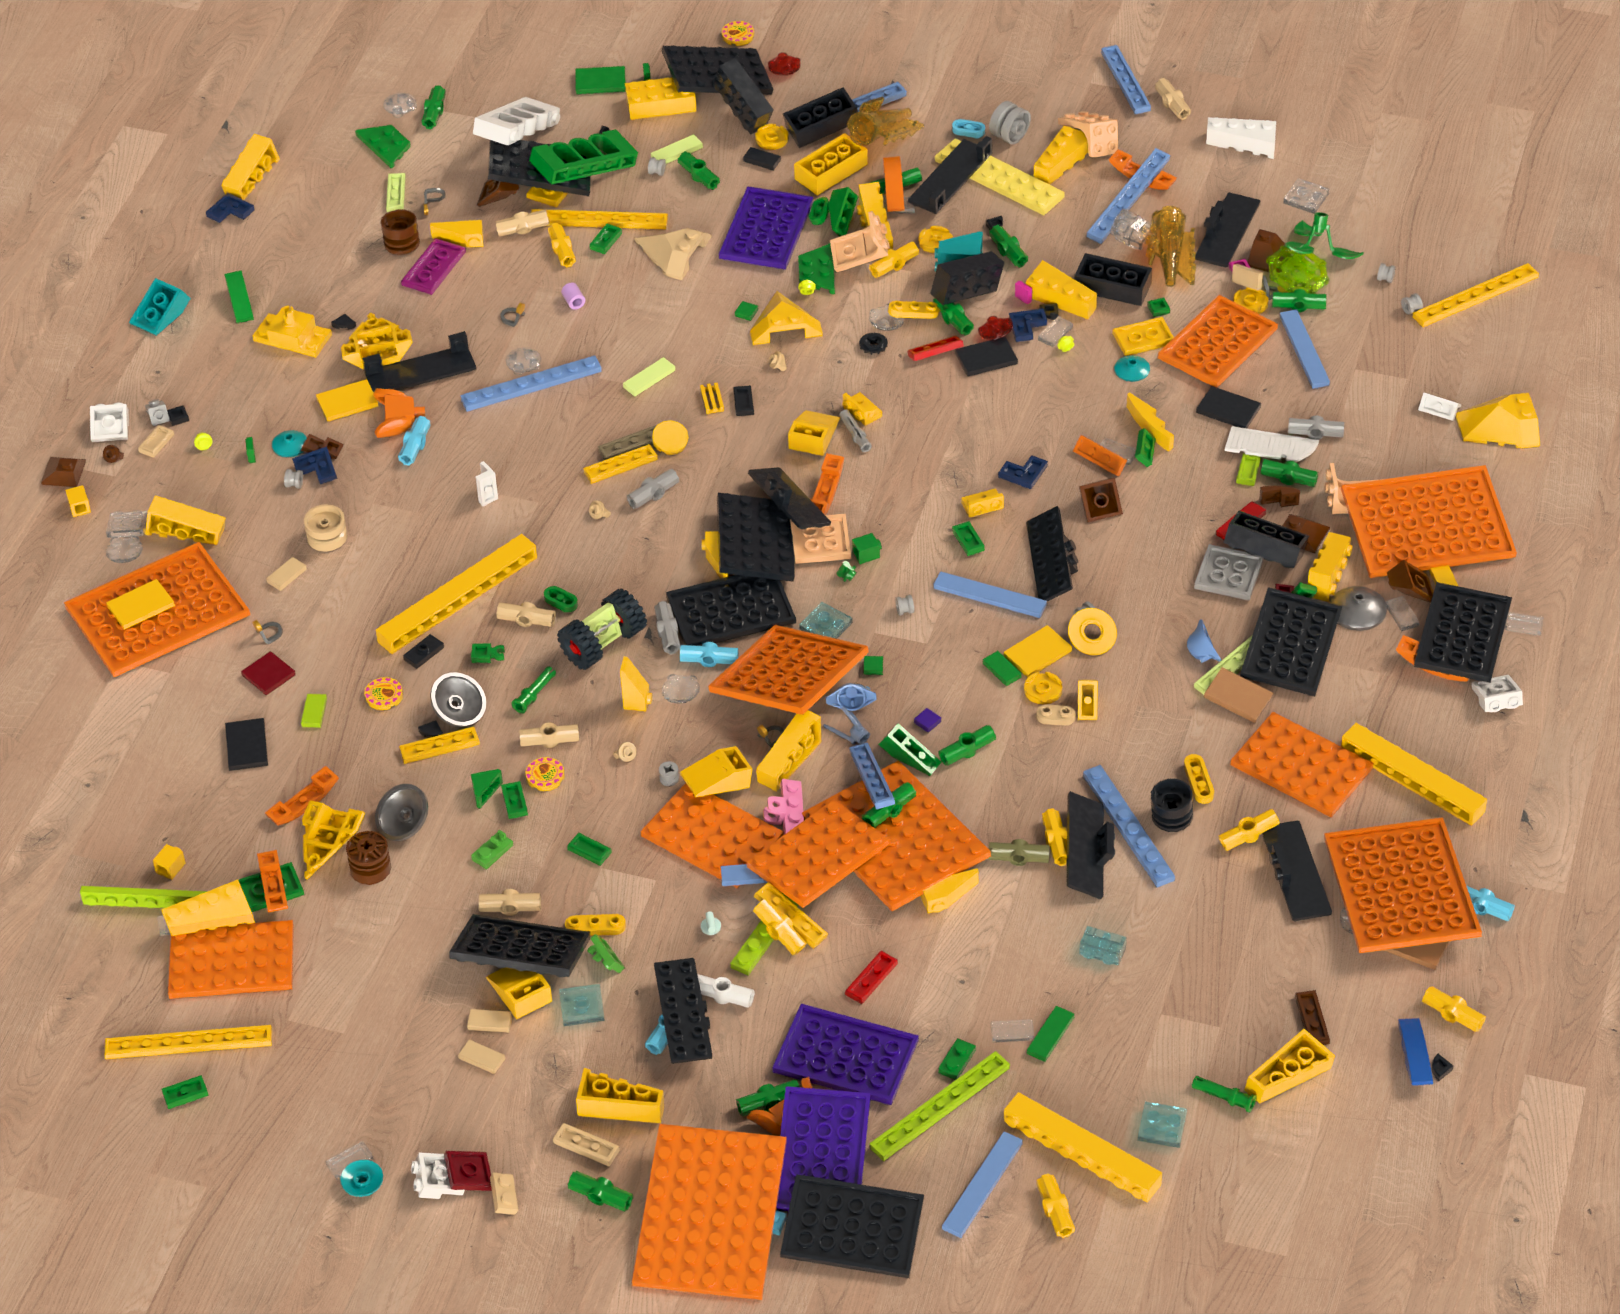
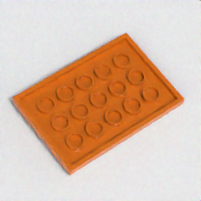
M1218 295L1158 352V359L1218 388L1278 329V324Z
M1272 712L1231 759L1230 765L1332 818L1373 769L1374 763Z
M686 783L640 831L641 837L721 880V866L747 864V861L784 834L782 830L714 794L695 797Z
M833 799L747 861V867L804 908L890 845V839Z
M293 920L237 924L238 926L217 927L214 930L204 929L194 933L171 936L169 999L292 990Z

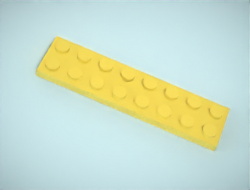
M955 138L935 155V161L941 164L961 141ZM989 156L970 177V179L1042 215L1048 213L1065 195V192L992 156Z

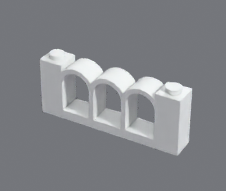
M524 97L476 117L473 134L510 145L517 140H522L524 135H533L535 130H545L546 127L557 125L560 120V108Z

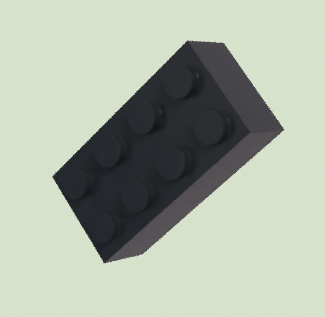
M736 58L720 65L713 80V86L722 95L724 102L730 106L733 114L739 118L743 128L751 135L757 132L761 126L768 124L774 109Z
M844 87L783 113L786 128L799 148L860 122L857 107Z
M989 251L938 264L930 294L942 305L996 292L1005 262L994 252Z
M1085 253L1074 275V280L1096 292L1098 297L1142 306L1152 284V268Z
M1238 511L1229 523L1223 543L1228 544L1229 547L1245 550L1250 555L1261 556L1267 561L1281 563L1286 568H1295L1304 555L1309 535Z

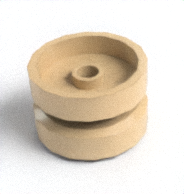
M328 504L318 505L305 514L304 525L307 541L313 549L325 552L332 551L341 547L346 542L345 518L340 508Z

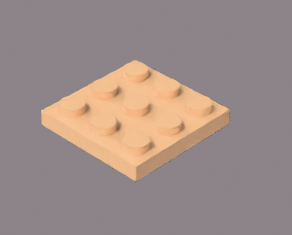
M846 514L825 515L831 521V525L823 526L822 528L800 529L790 520L795 564L851 559Z

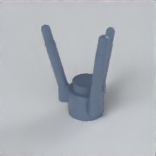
M842 707V710L854 724L850 729L851 737L831 726L823 725L824 728L849 740L853 745L856 742L863 744L870 737V733L862 726L853 712H849L845 707Z

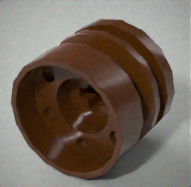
M397 209L386 213L381 218L380 223L384 247L389 253L403 255L411 253L419 247L420 238L417 230V218L413 212Z
M363 831L350 838L346 845V852L353 879L367 885L377 884L385 880L392 868L385 837L375 831Z

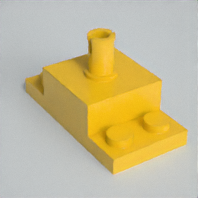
M288 305L282 307L277 315L268 313L252 336L253 341L316 358L332 336L331 329L316 326L314 315L296 311L292 306Z

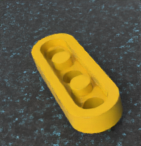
M896 300L889 303L887 311L891 316L898 318L934 319L938 317L940 309H938L937 304L934 302Z
M1190 754L1184 759V770L1194 798L1202 804L1210 803L1214 799V788L1204 760L1197 754Z
M620 914L573 915L565 920V928L590 932V936L595 934L619 935L625 931L626 921Z

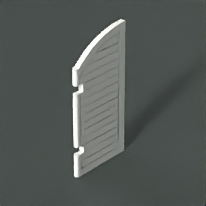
M1232 426L1225 451L1240 453L1241 450L1247 455L1281 460L1282 457L1286 458V461L1298 462L1316 450L1319 440Z

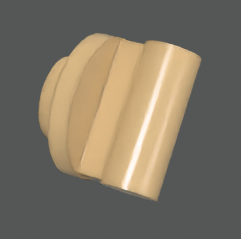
M776 351L770 355L769 363L771 368H779L780 371L787 369L784 354Z
M593 501L590 504L589 513L592 518L600 519L603 516L608 518L611 515V512L604 507L601 501Z
M624 742L617 751L613 752V755L616 759L620 758L622 761L629 762L636 756V747L630 742Z

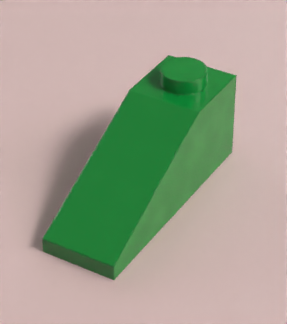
M849 187L833 190L828 203L832 230L839 237L847 235L859 197Z
M899 723L878 744L893 758L929 776L941 764V761Z

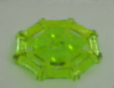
M1282 245L1278 251L1266 259L1270 272L1269 279L1276 282L1288 293H1292L1296 289H1303L1309 294H1316L1321 287L1327 285L1330 281L1326 270L1327 262L1314 253L1301 254ZM1281 256L1284 257V260H1283V261H1279L1278 259H1279ZM1305 256L1309 258L1311 261H1313L1314 264L1307 260ZM1318 269L1320 271V276L1316 274V270Z

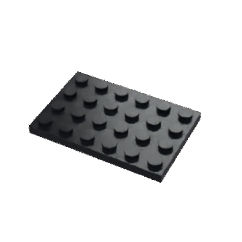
M674 45L662 47V54L678 92L719 93L713 86L717 70L720 65L736 58L762 94L773 93V86L757 49Z
M490 140L488 179L589 197L590 176L551 185L529 161L532 147L545 144L535 141L517 140L513 144L505 145Z
M718 492L719 573L793 582L795 569L790 518L772 499Z
M734 575L666 592L667 601L671 605L673 616L676 618L677 626L685 645L702 646L706 642L719 643L767 631L774 625L787 626L796 623L795 614L780 580Z
M1436 582L1414 667L1491 683L1512 597Z
M1268 587L1240 676L1315 697L1342 606Z
M472 914L451 948L449 959H455L459 962H475L479 965H494L498 968H513L518 971H533L538 974H552L557 977H570L590 940V932Z
M796 1174L780 1257L910 1278L924 1195Z

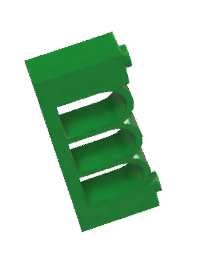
M615 129L602 132V134L590 135L588 140L574 138L569 141V144L555 142L550 146L545 144L532 147L529 161L552 185L633 167L636 164L638 151Z

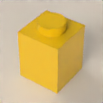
M83 485L65 490L73 517L91 513Z
M168 844L153 859L155 872L171 880L186 864L183 851L178 847Z

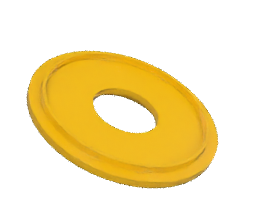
M1086 608L1078 611L1071 618L1068 625V636L1073 646L1080 652L1087 655H1101L1109 651L1114 645L1117 638V629L1113 619L1107 613L1096 608ZM1088 624L1097 625L1101 631L1100 637L1089 639L1084 633L1085 627Z

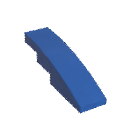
M1398 1019V1027L1402 1037L1401 1045L1405 1054V1065L1411 1085H1432L1433 1077L1420 1019Z

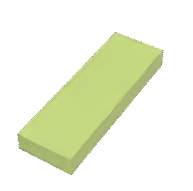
M693 134L652 152L651 157L656 158V160L665 159L667 164L678 159L684 151L692 153L703 148V143Z
M405 173L388 174L387 212L404 209Z
M663 357L625 381L623 388L633 396H637L674 372L675 366Z

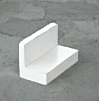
M1423 393L1418 410L1454 421L1458 407L1461 408L1462 404Z
M482 461L480 463L481 474L476 476L479 503L485 506L497 500L498 493L495 472Z

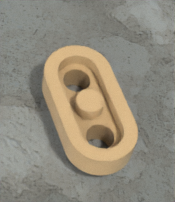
M1041 705L1037 709L1036 718L1042 724L1071 725L1075 721V710L1070 706Z

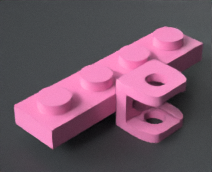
M782 779L780 783L781 797H769L767 800L768 807H765L763 810L764 821L768 824L782 825L783 822V835L804 821V816L802 815L801 781Z

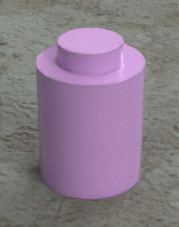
M568 283L562 288L561 293L571 309H579L585 304V297L577 284Z

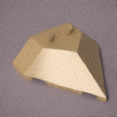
M685 228L670 233L634 238V241L643 247V251L657 266L659 265L666 276L682 280L689 271V258L697 246L704 248L712 236L708 233Z

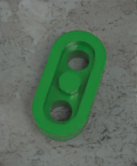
M820 197L813 202L808 216L813 225H821L825 222L829 213V200L827 197Z
M550 586L544 590V600L547 604L567 613L577 609L578 600L575 595L557 586Z

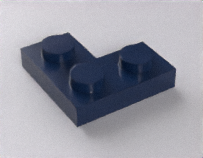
M227 193L206 211V216L218 223L230 214L244 220L255 209L253 204Z
M1044 308L1009 313V321L1015 342L1033 340L1031 328L1047 326Z
M327 447L292 458L296 471H302L303 475L316 471L320 485L338 479Z
M1033 455L1030 456L1024 466L1006 461L998 472V478L1032 489L1048 467V461Z

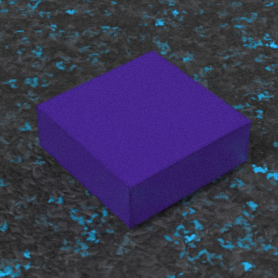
M926 708L914 718V723L929 733L941 723V717Z

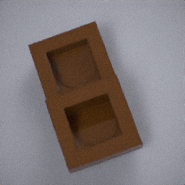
M309 434L301 450L309 453L327 447L331 459H337L344 444L329 437L324 441Z
M1286 486L1260 487L1259 501L1261 505L1278 502L1281 507L1299 505V489Z

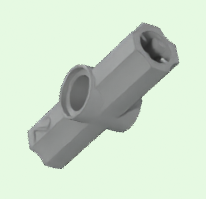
M1312 416L1309 419L1289 418L1288 433L1308 435L1309 438L1316 440L1323 438V436L1343 437L1344 422L1325 421L1321 416Z
M670 469L654 479L652 477L646 478L640 488L627 495V501L630 506L635 509L651 499L657 501L662 498L667 489L679 483L676 471Z
M662 601L654 606L658 635L662 640L664 652L676 654L680 650L676 618H673L671 605Z

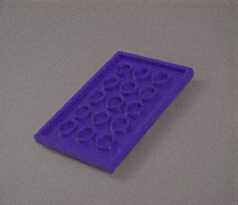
M747 186L719 252V259L786 270L814 202L813 197Z
M800 1004L772 1070L773 1073L798 1080L810 1077V1083L838 1091L871 1093V1100L892 1105L918 1044L919 1035Z
M786 1086L780 1136L786 1137L787 1143L776 1210L789 1211L796 1174L862 1185L871 1093Z

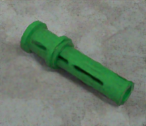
M547 666L528 688H524L521 691V695L511 702L512 707L517 712L525 713L527 707L536 701L537 694L556 675L555 670L549 674L552 667Z
M1198 1075L1195 1076L1192 1083L1193 1089L1228 1101L1230 1106H1239L1248 1113L1255 1106L1256 1095L1243 1093L1239 1088H1227Z

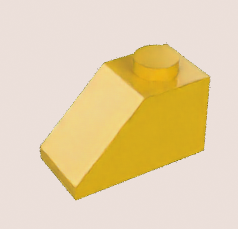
M1078 679V720H1097L1098 680Z

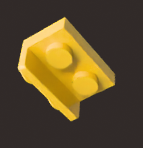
M861 392L853 396L847 393L843 394V408L849 410L855 419L866 426L882 417V411Z
M995 488L961 497V503L970 518L1003 509L1004 496L1002 493L999 494Z

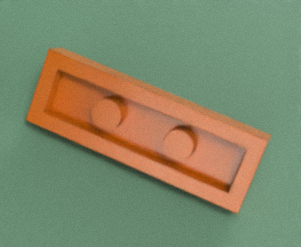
M1080 435L1073 449V452L1116 476H1120L1127 462V459L1083 435Z

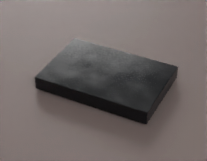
M1006 336L955 349V354L967 377L1018 364V359Z
M1211 386L1198 405L1196 413L1235 427L1247 429L1260 410L1261 403Z
M264 718L225 723L229 771L268 766Z

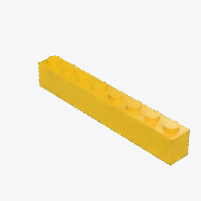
M1355 723L1342 736L1341 747L1374 763L1373 768L1465 823L1472 826L1485 813L1487 799L1481 794L1467 788L1464 784L1455 781L1447 774H1443L1433 766L1419 760L1416 756L1402 750L1399 746L1390 743L1366 727Z
M1019 1092L1004 1109V1122L1008 1126L1022 1131L1027 1137L1034 1138L1045 1147L1052 1148L1063 1157L1077 1162L1082 1168H1087L1096 1173L1098 1177L1107 1179L1114 1183L1116 1187L1130 1192L1137 1199H1142L1148 1203L1162 1184V1172Z

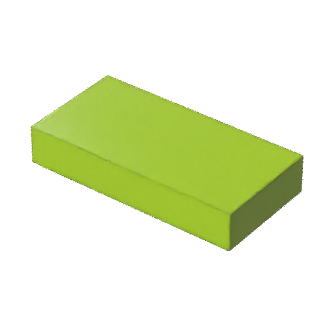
M1243 453L1236 479L1237 484L1255 486L1261 457Z
M307 694L301 720L302 727L321 728L327 702L326 694Z

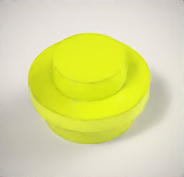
M803 280L798 284V289L803 295H811L814 293L816 285L811 280Z
M1063 336L1060 338L1057 344L1058 349L1063 352L1072 349L1075 345L1073 337Z
M199 433L194 439V444L199 450H207L212 445V438L207 433Z

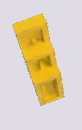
M1129 392L1127 394V409L1141 429L1145 428L1156 439L1155 442L1169 452L1173 449L1174 435L1165 429V422L1156 417L1157 410Z

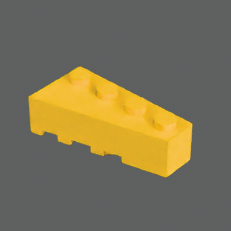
M253 134L251 139L248 140L245 149L239 154L238 160L231 167L229 174L222 182L221 186L225 195L230 193L244 200L255 188V183L263 179L265 171L269 172L272 169V163H277L280 160L270 138Z
M1303 1029L1248 1077L1244 1091L1249 1095H1256V1101L1260 1104L1331 1069L1335 1055Z
M584 1068L576 1097L577 1115L661 1123L664 1112L663 1090L639 1083L637 1085L629 1084L628 1080L620 1078L619 1081L611 1079L604 1073L594 1074L591 1073L590 1069Z

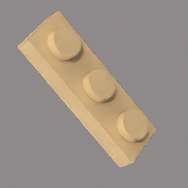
M565 1123L562 1124L553 1138L554 1144L609 1167L620 1151L618 1145Z

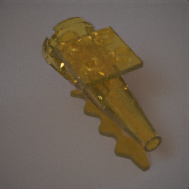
M883 97L864 102L860 106V112L853 114L849 118L847 130L849 129L851 134L849 136L857 145H869L883 136L885 138L883 145L886 146L890 141L895 143L899 137L903 140L908 134L913 136L924 127V124L917 120L907 119L912 116V111L909 108L879 110L884 100Z
M1175 206L1162 207V210H1156L1152 214L1150 235L1146 237L1148 264H1153L1155 255L1160 258L1165 284L1168 287L1176 284L1177 274L1190 285H1194L1196 271V252H1194L1195 228H1191L1190 232H1184L1186 215L1182 213V210Z

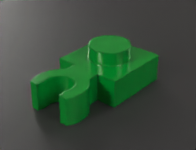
M491 643L472 644L471 662L491 663V659L503 661L505 647L497 645L492 648Z

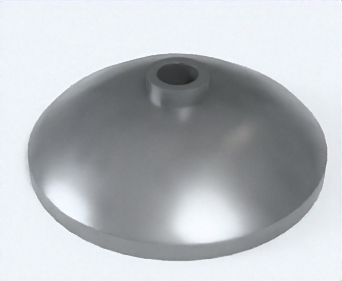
M1351 586L1343 588L1336 592L1330 600V604L1342 606L1338 624L1347 629L1356 631L1369 630L1380 625L1386 617L1387 605L1385 600L1379 593L1367 587Z
M457 672L444 674L435 681L431 688L430 702L433 710L440 719L452 726H471L485 712V694L481 686L468 675Z
M400 784L387 791L378 803L375 813L378 831L385 838L392 841H403L415 835L425 823L428 814V800L425 793L412 784Z

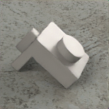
M151 400L148 402L149 404L145 405L146 412L149 414L153 426L170 421L166 405L162 400Z

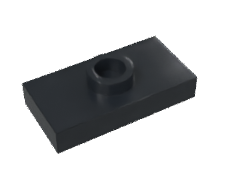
M430 634L405 653L403 659L418 669L442 650L444 643Z

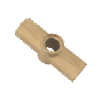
M1165 78L1159 79L1155 84V89L1161 95L1164 106L1171 108L1177 118L1181 120L1187 119L1191 114V109L1185 103L1182 92L1179 89L1175 90L1172 84Z
M546 209L532 213L519 212L511 218L495 221L499 237L513 233L526 234L534 228L549 225Z
M524 602L521 606L499 603L497 607V619L516 621L522 627H530L532 624L553 627L555 624L556 611L536 608L530 602Z
M547 722L540 728L519 730L521 746L542 744L546 748H554L558 743L579 741L578 724L556 726L554 723Z
M506 889L502 894L479 895V912H501L506 916H514L518 911L541 910L540 893H519L514 889Z

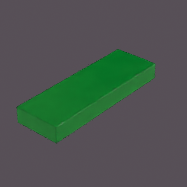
M1055 1006L1028 1047L1027 1054L1046 1062L1073 1021L1075 1013Z

